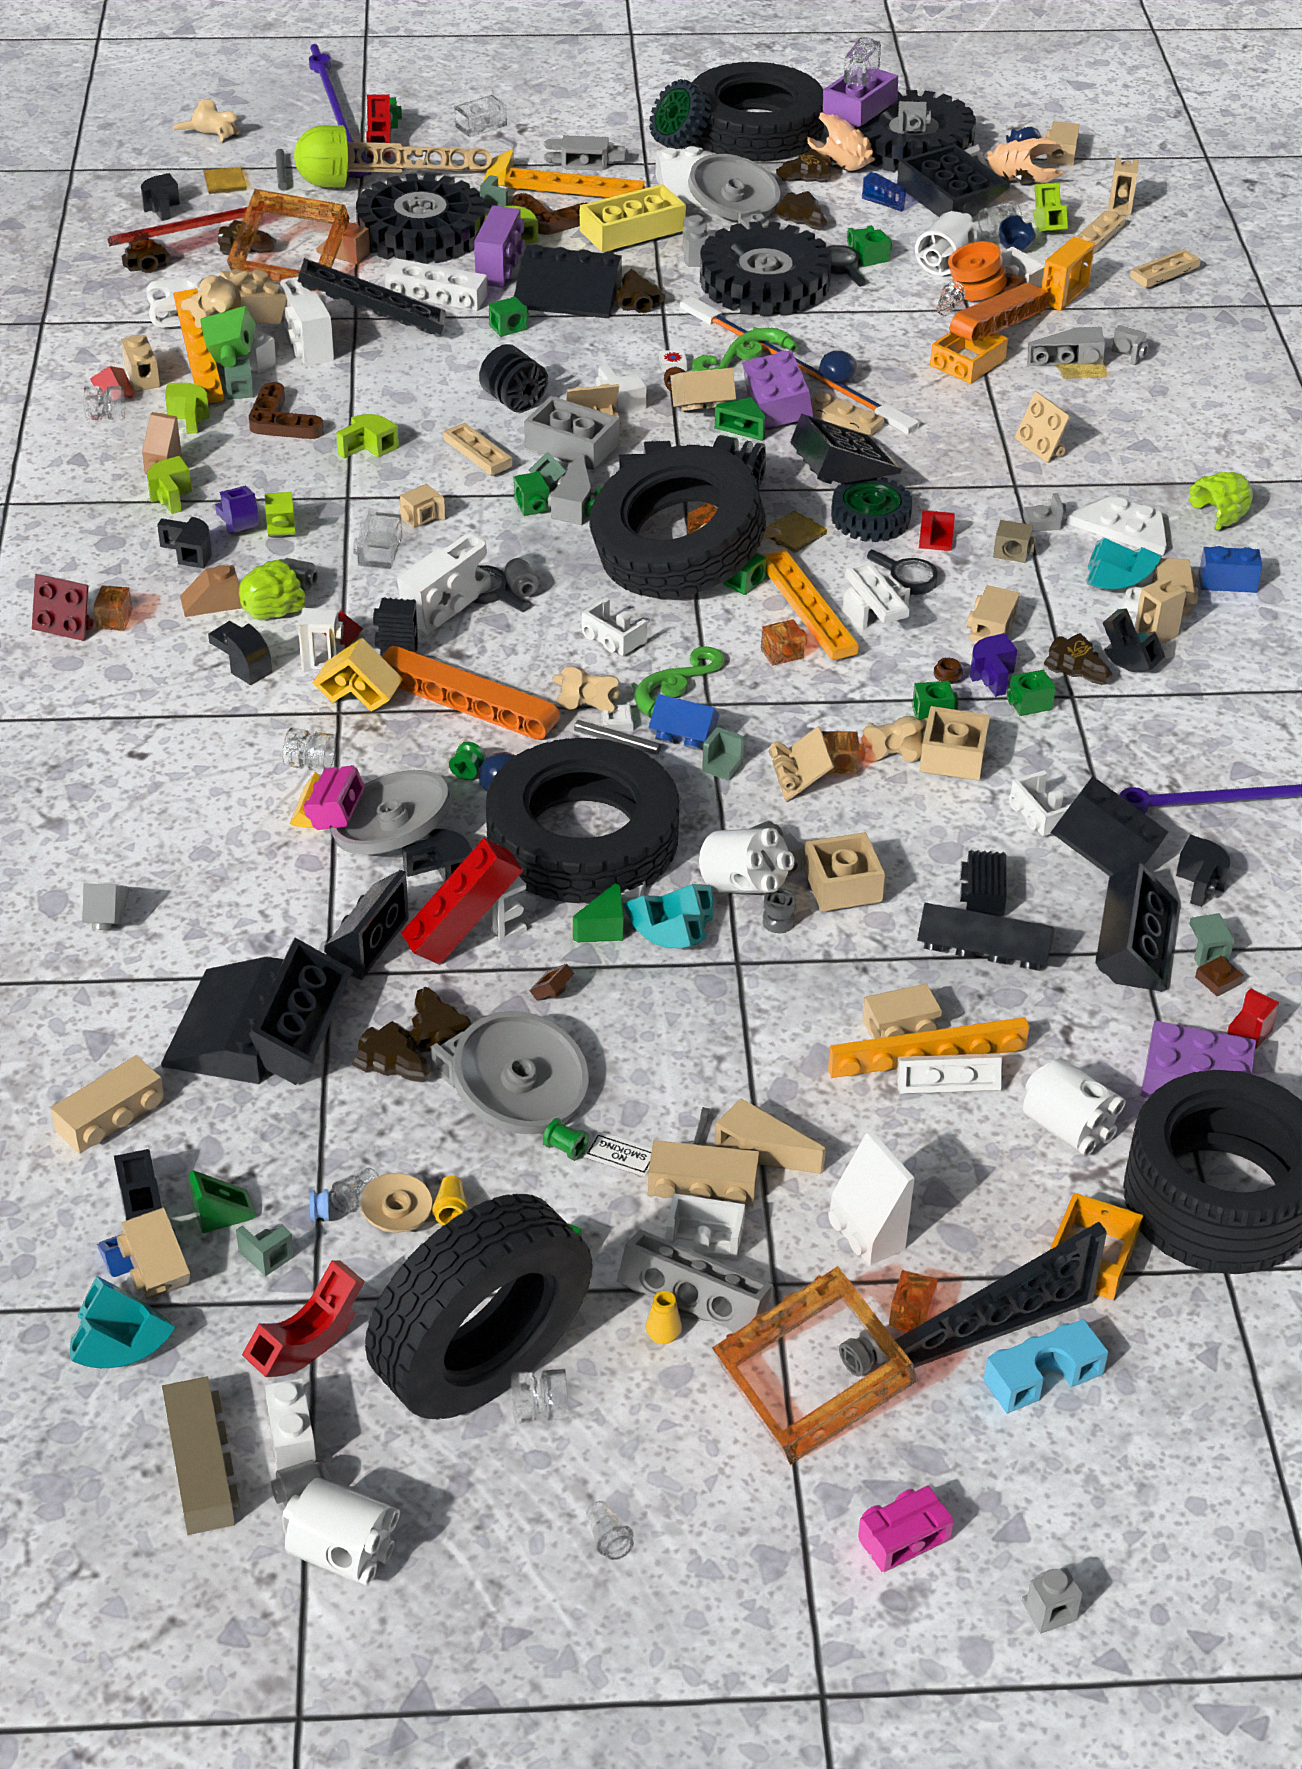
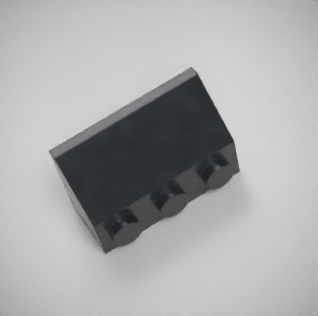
M1092 776L1050 833L1108 876H1112L1138 862L1145 866L1169 831Z
M399 870L374 883L365 895L360 896L353 911L343 918L341 926L334 935H330L327 938L324 952L331 958L353 969L351 977L363 980L408 921L406 871Z

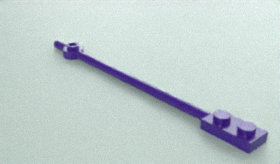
M312 44L310 47L312 55L309 57V68L315 73L320 74L337 124L345 127L347 142H354L327 71L331 68L330 56L322 54L319 46ZM354 150V152H355V161H354V163H357V161H356L357 151ZM363 151L361 159L364 163L369 164L366 151ZM347 172L349 177L354 178L372 175L371 172Z
M1302 784L1151 795L1141 788L1129 787L1123 789L1120 792V796L1146 814L1149 807L1299 797L1302 796Z

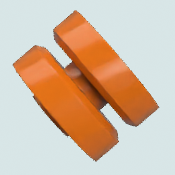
M986 241L973 242L963 245L949 256L948 266L953 278L954 291L959 298L969 301L983 300L999 293L1006 286L1007 277L1002 265L1003 259L998 245Z

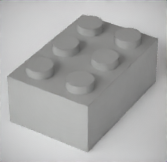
M550 396L524 421L525 448L536 451L539 454L549 452L552 457L567 462H573L578 453H583L586 469L594 470L619 445L620 418Z

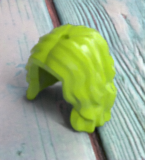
M1219 472L1209 477L1203 476L1195 481V484L1189 488L1190 497L1188 501L1194 508H1202L1208 503L1214 507L1216 506L1217 521L1214 529L1220 530L1223 526L1227 527L1232 523H1237L1242 516L1246 515L1251 507L1253 492L1244 475L1236 472Z
M267 561L263 565L255 567L244 576L240 583L239 597L241 606L254 619L267 620L273 617H282L287 613L300 612L302 608H305L306 594L300 588V581L296 578L294 570H291L289 565L283 561Z

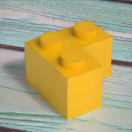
M361 638L326 661L312 683L332 703L351 691L372 712L391 699L403 678Z

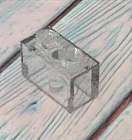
M870 37L858 39L845 56L844 83L860 86L868 84L880 68L881 41H875Z
M493 95L454 106L455 127L469 138L507 126V105Z
M368 512L365 522L360 524L359 538H355L353 544V553L358 556V566L391 569L402 540L401 514Z

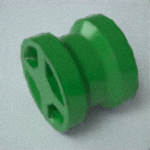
M463 742L458 746L456 754L450 759L449 768L456 777L463 780H471L477 775L479 768L486 759V754L476 743Z

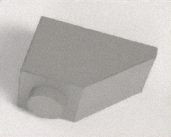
M84 883L82 922L92 923L93 930H111L112 924H121L129 886Z

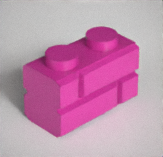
M351 765L343 766L340 770L337 767L324 769L318 782L314 783L313 792L309 800L305 801L304 811L306 817L310 819L316 830L330 829L331 826L333 828L347 827L365 789L357 767Z
M925 1486L917 1491L907 1489L898 1495L895 1502L884 1507L875 1505L866 1510L862 1518H860L858 1537L868 1554H871L873 1561L880 1571L886 1572L950 1540L953 1519L944 1505L939 1503L938 1497L929 1486Z

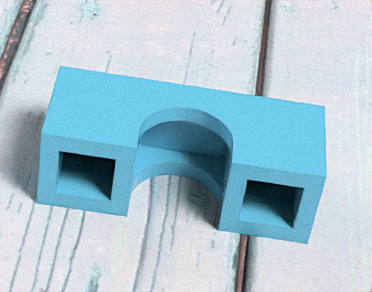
M1084 1319L1072 1324L1065 1323L1052 1332L1039 1337L1032 1336L1022 1344L1007 1350H997L987 1357L984 1382L1008 1414L1040 1400L1044 1379L1040 1373L1041 1371L1049 1370L1059 1373L1072 1388L1104 1374L1108 1351Z

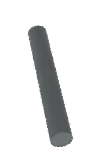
M277 149L275 157L278 188L284 191L287 189L285 154L283 149Z
M577 720L574 726V731L600 739L612 740L613 742H620L651 754L658 755L661 749L660 743L585 721Z

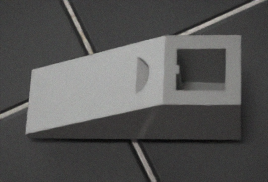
M1076 327L1028 342L1027 366L1103 364L1105 341L1102 327Z
M578 453L575 460L569 463L564 477H560L555 491L550 492L548 507H551V519L582 525L588 516L586 510L587 504L591 500V486L583 453Z

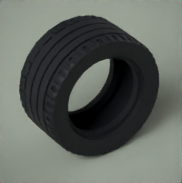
M1228 1070L1192 1072L1172 1079L1156 1089L1148 1097V1100L1144 1102L1142 1109L1139 1111L1123 1183L1126 1207L1132 1212L1143 1215L1140 1231L1146 1239L1173 1259L1187 1266L1212 1273L1244 1274L1259 1272L1279 1265L1288 1260L1290 1256L1296 1254L1298 1249L1302 1248V1100L1286 1088L1265 1078L1240 1071ZM1203 1150L1231 1153L1261 1167L1271 1177L1275 1185L1256 1192H1234L1219 1189L1191 1176L1179 1164L1177 1158L1190 1152Z

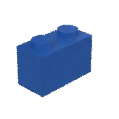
M1222 546L1203 547L1198 573L1201 590L1257 593L1262 570L1260 549L1249 547L1225 548Z
M658 694L648 728L656 735L655 739L672 743L674 739L684 742L683 745L685 747L701 750V746L716 729L720 714L715 707Z

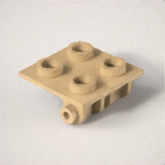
M602 384L596 387L567 389L566 401L619 417L618 412H615L619 384Z
M1035 391L1014 438L1046 463H1049L1052 456L1060 457L1065 453L1064 444L1059 440L1071 416L1042 394Z
M819 726L789 748L779 741L773 742L769 748V754L773 758V767L786 802L834 767Z

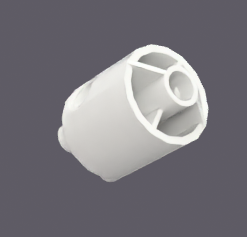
M954 211L944 213L917 239L915 256L925 271L938 276L950 274L948 266L949 256L963 245L978 242V232L971 215Z
M774 828L720 830L712 832L705 839L700 851L699 864L705 884L710 885L712 891L718 893H773L784 883L788 871L793 868L794 856L788 851L784 839Z
M1058 1058L1037 1069L1028 1079L1025 1088L1027 1094L1024 1099L1023 1111L1031 1120L1086 1157L1101 1141L1108 1143L1117 1132V1126L1114 1123L1117 1116L1124 1109L1126 1100L1066 1059Z
M315 1478L308 1484L301 1496L293 1495L284 1510L282 1524L285 1535V1550L289 1555L369 1586L375 1576L377 1564L379 1562L386 1564L392 1555L395 1541L389 1538L398 1522L400 1510L323 1478Z

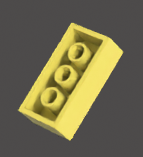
M663 184L580 205V232L601 252H611L617 248L633 246L639 242L652 241L658 237L674 235L677 232L683 231L686 204Z

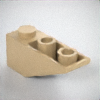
M742 1098L716 1122V1147L759 1151L758 1165L821 1174L824 1171L826 1147Z

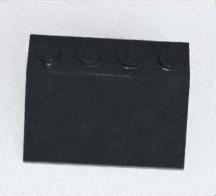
M956 144L899 160L897 186L938 217L944 213L954 211L962 214L968 213L973 218L1010 188L1009 182Z
M538 244L527 245L521 259L514 297L526 305L528 310L609 319L616 294L622 282V255H616L612 252L597 253L585 249L578 251L569 250L564 247L550 248Z
M801 413L790 443L796 449V453L803 458V462L810 466L812 472L816 473L817 479L828 484H832L833 481L848 483L900 474L902 468L871 435Z
M266 956L206 969L161 1062L162 1067L260 1084L266 1068L249 1033L284 959Z

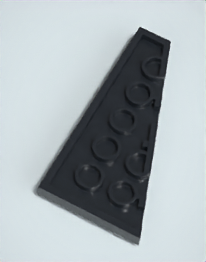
M1100 1222L1095 1223L895 1339L892 1364L898 1374L1093 1303L1107 1235L1105 1228Z

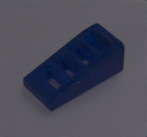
M870 172L863 178L862 199L901 212L904 211L906 188L874 172ZM896 193L899 194L898 201H896Z

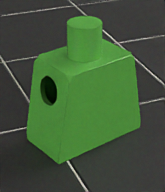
M246 306L200 319L206 347L217 363H221L224 367H233L236 364V358L246 356L251 352L256 322Z

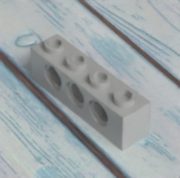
M641 1229L625 1244L617 1282L628 1286L631 1290L645 1293L652 1297L660 1291H669L674 1294L678 1308L695 1314L701 1320L711 1321L726 1327L734 1334L745 1335L749 1338L764 1321L773 1284Z

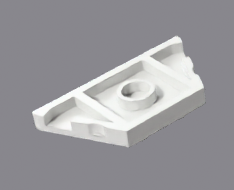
M1109 496L1067 515L1066 524L1138 548L1143 547L1163 556L1165 554L1166 538L1162 512L1149 506L1139 505L1121 497Z

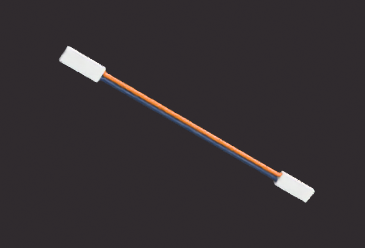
M693 296L680 301L681 309L710 325L716 323L738 336L748 332L724 319L722 312ZM759 341L762 349L772 355L782 351L766 341ZM795 358L801 371L875 411L874 414L884 417V422L906 434H910L919 428L920 422L887 403L880 405L840 382H833L825 378L822 373H819V370Z

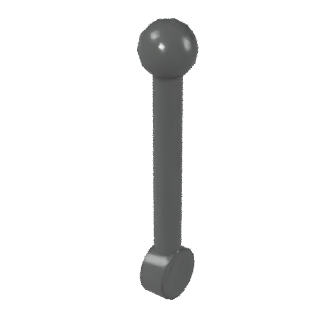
M702 1107L700 1121L693 1142L695 1145H700L704 1128L709 1118L710 1108Z

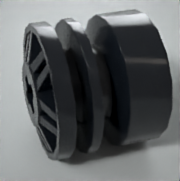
M504 344L492 350L482 362L479 371V382L483 390L498 399L499 402L513 412H525L538 404L544 396L548 386V374L542 365L512 344Z
M719 435L713 447L728 451L744 461L753 472L759 490L766 469L765 444L756 443L753 447L752 441L747 440L739 451V441L737 438Z

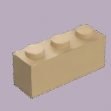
M135 1055L50 1107L55 1132L80 1154L165 1101L161 1076Z
M653 1140L648 1169L647 1195L662 1198H673L674 1194L692 1195L753 1207L759 1151Z

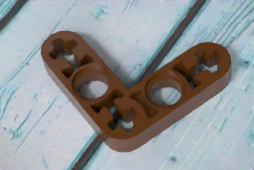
M520 193L513 196V206L524 207L535 215L538 220V233L542 235H550L579 227L580 205L587 204V202L550 212L530 194Z
M269 382L261 387L249 414V429L251 432L261 435L302 439H317L324 434L323 419L321 417L280 412L285 402V389L281 383Z

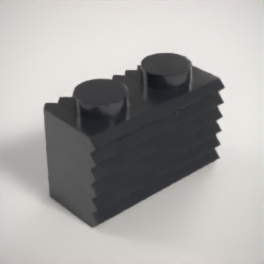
M391 597L388 599L382 598L379 608H375L373 613V625L379 627L375 633V649H380V656L391 646H397L417 653L416 600L392 599Z
M973 850L968 851L967 862L961 861L960 880L966 881V883H961L960 902H966L965 909L968 911L1004 916L1007 899L1006 853H999L998 851L995 853L989 851L987 853L985 850L982 852L979 850L975 852Z

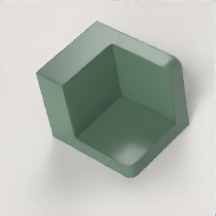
M489 175L480 185V197L483 196L485 208L491 209L492 205L501 207L513 205V197L508 196V190L498 187L497 176Z
M249 359L236 360V364L233 367H224L227 399L253 398Z
M549 452L543 455L529 469L531 473L539 471L549 488L561 476L566 474L565 469Z
M716 727L703 744L702 771L729 781L743 764L744 737Z
M1220 913L1190 918L1189 925L1198 939L1194 956L1198 967L1220 956L1229 962L1234 938Z
M283 1225L273 1232L269 1229H264L255 1236L244 1226L236 1229L238 1251L265 1277L294 1258L292 1233Z

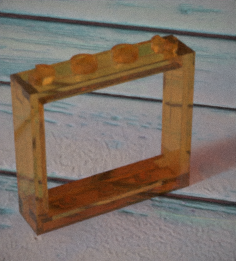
M254 189L227 259L230 269L249 272L262 270L268 274L274 283L279 284L283 279L299 276L300 270L246 260L264 212L332 224L318 262L332 268L350 220L345 205Z
M838 1266L822 1277L821 1275L817 1276L811 1284L798 1292L789 1294L783 1299L782 1303L768 1312L758 1314L748 1325L735 1333L726 1335V1339L712 1347L721 1368L790 1465L918 1381L911 1360ZM842 1299L889 1361L782 1431L737 1366Z

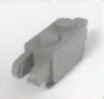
M563 135V139H546L544 141L546 149L562 150V152H547L544 154L546 162L562 163V168L566 170L603 171L607 169L608 164H613V161H625V146L614 145V143L609 142V137Z

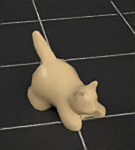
M203 99L198 102L190 121L179 122L173 126L174 130L195 129L204 134H218L221 143L231 135L238 136L241 133L234 123L237 120L236 114L232 111L218 112L215 102L211 99Z
M242 271L228 280L222 276L215 275L206 277L199 285L201 291L184 299L181 302V308L189 310L195 318V326L202 328L201 318L214 315L217 311L219 313L225 312L233 305L236 299L235 288L248 277V272Z
M566 666L561 670V674H556L552 677L553 681L561 686V694L558 695L557 700L563 708L571 710L577 708V706L588 704L600 711L608 710V713H612L615 710L613 702L620 697V690L617 687L619 680L617 677L590 675L583 668Z
M903 716L894 723L880 726L870 722L863 729L861 737L863 745L870 748L864 753V758L867 761L875 762L889 754L900 753L904 761L913 762L921 757L923 731L926 730L928 718L919 720L914 716Z

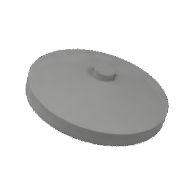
M731 154L704 156L693 164L689 174L688 186L693 197L709 211L731 220L738 221V212L756 207L761 209L763 216L768 217L775 211L780 199V188L775 178L759 164L740 156Z
M407 770L391 773L364 784L365 789L347 827L333 828L331 826L330 830L336 844L347 852L364 855L389 852L409 845L434 830L447 816L451 808L452 796L446 781L436 773L424 770Z
M504 1011L478 1019L460 1037L452 1059L454 1085L466 1106L488 1124L513 1133H543L554 1118H560L565 1124L580 1108L588 1088V1066L580 1047L574 1039L550 1020L527 1012Z

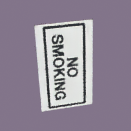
M598 1130L583 1157L645 1177L649 1169L652 1148Z

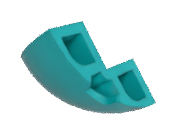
M1102 538L1096 542L1088 564L1090 572L1086 579V584L1109 590L1132 586L1146 578L1155 569L1162 556L1143 547L1133 551L1107 538Z
M691 884L663 896L643 895L623 903L626 913L636 930L648 941L666 948H684L701 943L708 935L704 930L705 925L713 920L714 914L711 886L704 884Z
M96 1276L78 1313L81 1325L71 1338L70 1358L73 1362L80 1365L100 1369L130 1365L157 1350L169 1338L176 1327L146 1303L105 1279Z

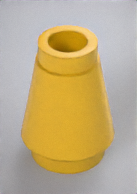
M450 1175L443 1178L432 1207L434 1217L442 1226L468 1210L462 1186L463 1183L457 1176Z
M660 1291L655 1294L645 1323L647 1334L656 1343L669 1344L682 1331L676 1298L669 1291Z

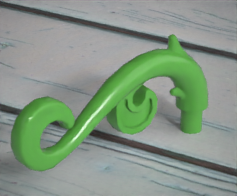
M753 327V330L744 333L729 346L718 367L705 368L704 366L717 365L718 359L711 355H702L694 359L692 371L727 368L735 355L747 361L760 357L762 355V345L759 341L776 343L784 349L792 350L793 353L798 350L799 346L793 341V337L784 330L769 327Z
M698 647L690 654V664L693 667L670 668L658 671L644 678L639 685L634 682L631 683L637 707L646 716L651 718L657 698H652L650 693L655 687L661 685V692L666 696H682L687 690L686 677L718 671L724 664L723 654L713 647ZM707 659L712 661V663L700 666L699 661Z

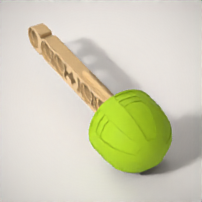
M319 125L310 128L299 138L294 151L296 167L306 181L315 186L334 188L345 187L347 172L402 173V170L461 171L467 168V171H484L490 166L492 161L490 153L482 148H469L465 150L463 148L404 147L401 146V143L347 142L346 130L343 125ZM354 150L357 151V154H356V161H357V163H354V161H355V152H354ZM363 151L372 153V163L367 164L362 161L361 153ZM390 151L395 154L396 162L394 164H388L384 160L386 152ZM411 152L414 153L415 157H422L423 152L426 153L424 160H417L414 164L407 157L411 155ZM435 152L441 156L442 160L439 165H433L430 162L429 157L431 153ZM459 153L463 156V165L457 166L453 163V154ZM476 154H483L486 157L485 166H478L475 163Z

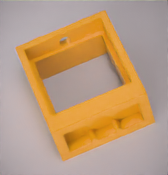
M1073 236L1045 260L1042 289L1050 292L1048 307L1061 311L1089 287L1095 248L1094 243Z
M949 332L932 344L930 366L971 384L1006 360L1008 338L994 333L985 337L984 340L980 339L976 342H971ZM966 348L979 355L974 359H970L957 352Z
M1073 1193L1050 1249L1068 1240L1075 1225L1088 1228L1097 1222L1102 1224L1108 1236L1123 1240L1124 1244L1116 1264L1101 1260L1094 1293L1114 1301L1138 1240L1143 1215L1092 1197Z

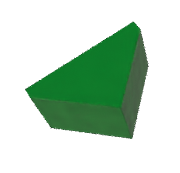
M752 397L720 403L715 406L714 429L763 441L765 437L766 416Z
M613 884L573 916L574 941L577 943L623 941V909L621 890L618 884Z
M195 1170L189 1173L193 1208L202 1234L246 1222L256 1216L247 1189Z

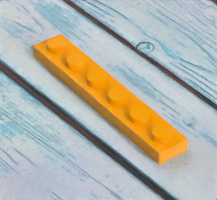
M509 168L504 178L505 187H510L514 190L530 189L536 192H557L562 195L570 193L580 194L583 197L600 196L605 199L645 189V181L519 168Z
M198 288L174 292V300L194 384L205 389L208 404L225 401L216 361L206 347L202 328L195 326V318L189 310L181 308V302L199 292Z
M786 549L764 554L763 556L767 557V575L830 659L833 661L857 655L858 643Z
M1021 1017L830 1045L828 1071L831 1078L898 1069V1057L1000 1054L1026 1050L1029 1025L1026 1018Z

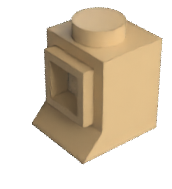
M424 484L400 495V516L404 522H407L414 528L434 519L445 520V498L428 484Z

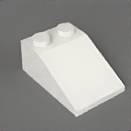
M690 146L686 149L665 148L663 150H656V178L658 184L665 185L686 204V208L703 207L693 197L688 186V178L693 164L704 157L702 148Z
M873 1130L865 1134L831 1195V1206L828 1214L833 1228L842 1232L848 1239L852 1250L857 1255H861L869 1266L906 1249L915 1179Z

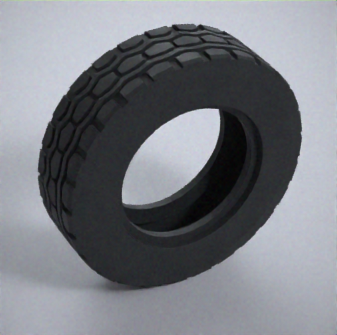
M737 62L709 69L692 81V83L704 89L710 98L708 104L711 105V110L707 111L710 117L705 119V122L708 124L706 128L702 127L703 134L701 136L697 135L698 140L696 141L697 144L710 152L736 155L751 161L780 160L808 151L811 147L807 143V138L811 137L819 141L823 135L824 123L819 119L820 113H823V88L815 78L801 70L768 62ZM744 109H761V110H768V111H772V112H747V111H742V110H744Z
M679 445L643 455L625 465L615 475H612L595 497L590 511L589 527L604 570L616 584L625 590L641 596L676 598L697 594L698 592L713 588L728 580L746 566L747 562L758 551V547H760L766 530V515L753 472L744 461L736 455L717 447ZM684 502H705L718 508L707 524L688 535L669 540H651L638 535L642 525L651 516L669 506Z
M566 738L545 742L531 749L528 748L517 754L516 757L511 758L498 770L491 780L486 794L487 840L510 850L523 869L519 877L526 883V891L555 901L590 903L615 883L620 886L621 893H624L623 890L628 889L630 891L643 885L642 882L644 881L647 887L657 880L659 875H662L670 866L678 846L679 793L674 780L667 770H664V767L654 758L638 749L632 748V746L599 738ZM593 801L617 808L630 821L619 830L607 835L575 838L553 833L541 826L535 819L546 809L561 803Z
M507 1194L473 1206L471 1209L450 1220L446 1225H443L408 1257L406 1262L401 1265L385 1287L377 1301L376 1307L373 1309L366 1331L365 1350L369 1365L407 1409L421 1418L436 1420L452 1418L485 1405L526 1376L564 1335L572 1320L576 1317L590 1285L593 1267L590 1248L543 1199L534 1195ZM500 1288L482 1310L460 1326L485 1298Z

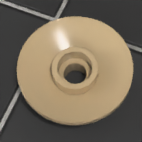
M389 1173L374 1178L365 1186L361 1194L360 1207L366 1220L376 1228L387 1232L401 1233L418 1228L428 1219L432 1210V1196L426 1185L419 1179L407 1174Z

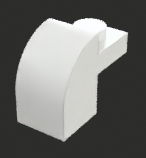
M608 364L599 366L596 386L619 384L615 412L626 413L646 409L647 387L638 374L617 377Z

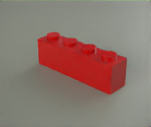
M485 838L480 841L401 932L414 954L436 964H442L523 872V869L510 850Z

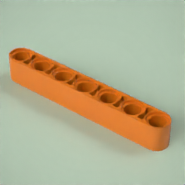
M1029 283L1022 284L957 312L951 321L950 333L968 341L976 342L1044 311L1050 299V292Z
M391 646L381 655L403 678L398 689L537 740L543 739L560 720L561 716L558 708L548 701L406 649Z

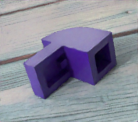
M245 485L220 492L221 503L215 504L216 514L226 523L228 534L258 526V508L253 491Z
M1005 633L979 640L974 645L972 651L970 678L972 682L982 680L995 697L1006 695L1008 676L1015 671L1017 649Z

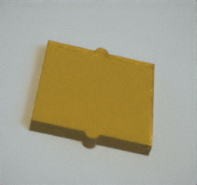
M221 167L220 169L203 170L209 194L247 190L241 167Z
M1104 361L1103 364H1057L1056 366L1060 370L1063 379L1106 378L1107 375Z
M792 511L766 527L779 529L781 535L769 539L773 540L776 545H781L793 553L798 552L827 534L826 528L815 523L812 518L808 519L796 511Z

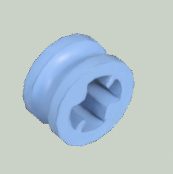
M323 1189L322 1193L310 1190L311 1222H316L318 1218L329 1221L328 1189Z

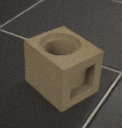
M1000 520L995 538L993 558L1026 563L1028 553H1034L1036 537L1032 536L1033 525Z

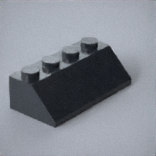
M1141 862L1109 877L1095 964L1115 984L1162 992L1167 990L1178 901Z
M924 902L917 941L924 942L923 949L943 952V946L955 948V955L975 958V953L988 955L987 961L1007 965L1008 959L1021 961V968L1039 971L1040 965L1047 966L1055 928Z
M296 937L291 942L249 1033L265 1068L294 1085L298 1084L313 1064L353 971L348 966Z

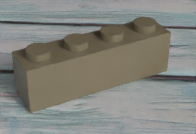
M208 1376L162 1385L187 1535L234 1526L233 1509L240 1508L236 1484L228 1486L227 1477L234 1476L230 1452L222 1454L221 1445L228 1444L225 1422H216L215 1414L222 1413L219 1391L210 1390Z

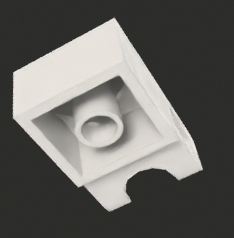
M191 275L187 278L151 282L146 291L148 301L151 304L149 309L151 322L156 327L162 328L180 326L173 293L198 288L200 292L199 285L208 276ZM160 290L163 291L166 294V296L156 297L153 294L154 292ZM159 311H168L165 317H158L156 315Z
M298 277L281 280V291L287 296L285 313L283 314L284 329L286 330L289 344H293L296 357L301 358L304 366L334 361L331 316L317 291L311 292L301 285L302 283L297 282ZM290 288H296L300 291L298 293H292L290 291Z
M468 533L444 550L437 548L397 577L400 599L416 600L417 629L428 635L455 614L462 611L477 599L478 595L490 589V573L478 567V564L487 555L486 540L482 536ZM472 546H475V547H473L471 550H469L468 552H466V549H467V548L472 547Z

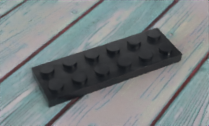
M304 258L297 282L302 283L301 285L304 288L312 291L316 289L326 292L325 294L330 298H342L348 300L351 305L357 308L367 307L379 316L387 317L389 315L397 318V321L407 326L413 324L421 327V330L428 334L438 333L441 335L446 310Z

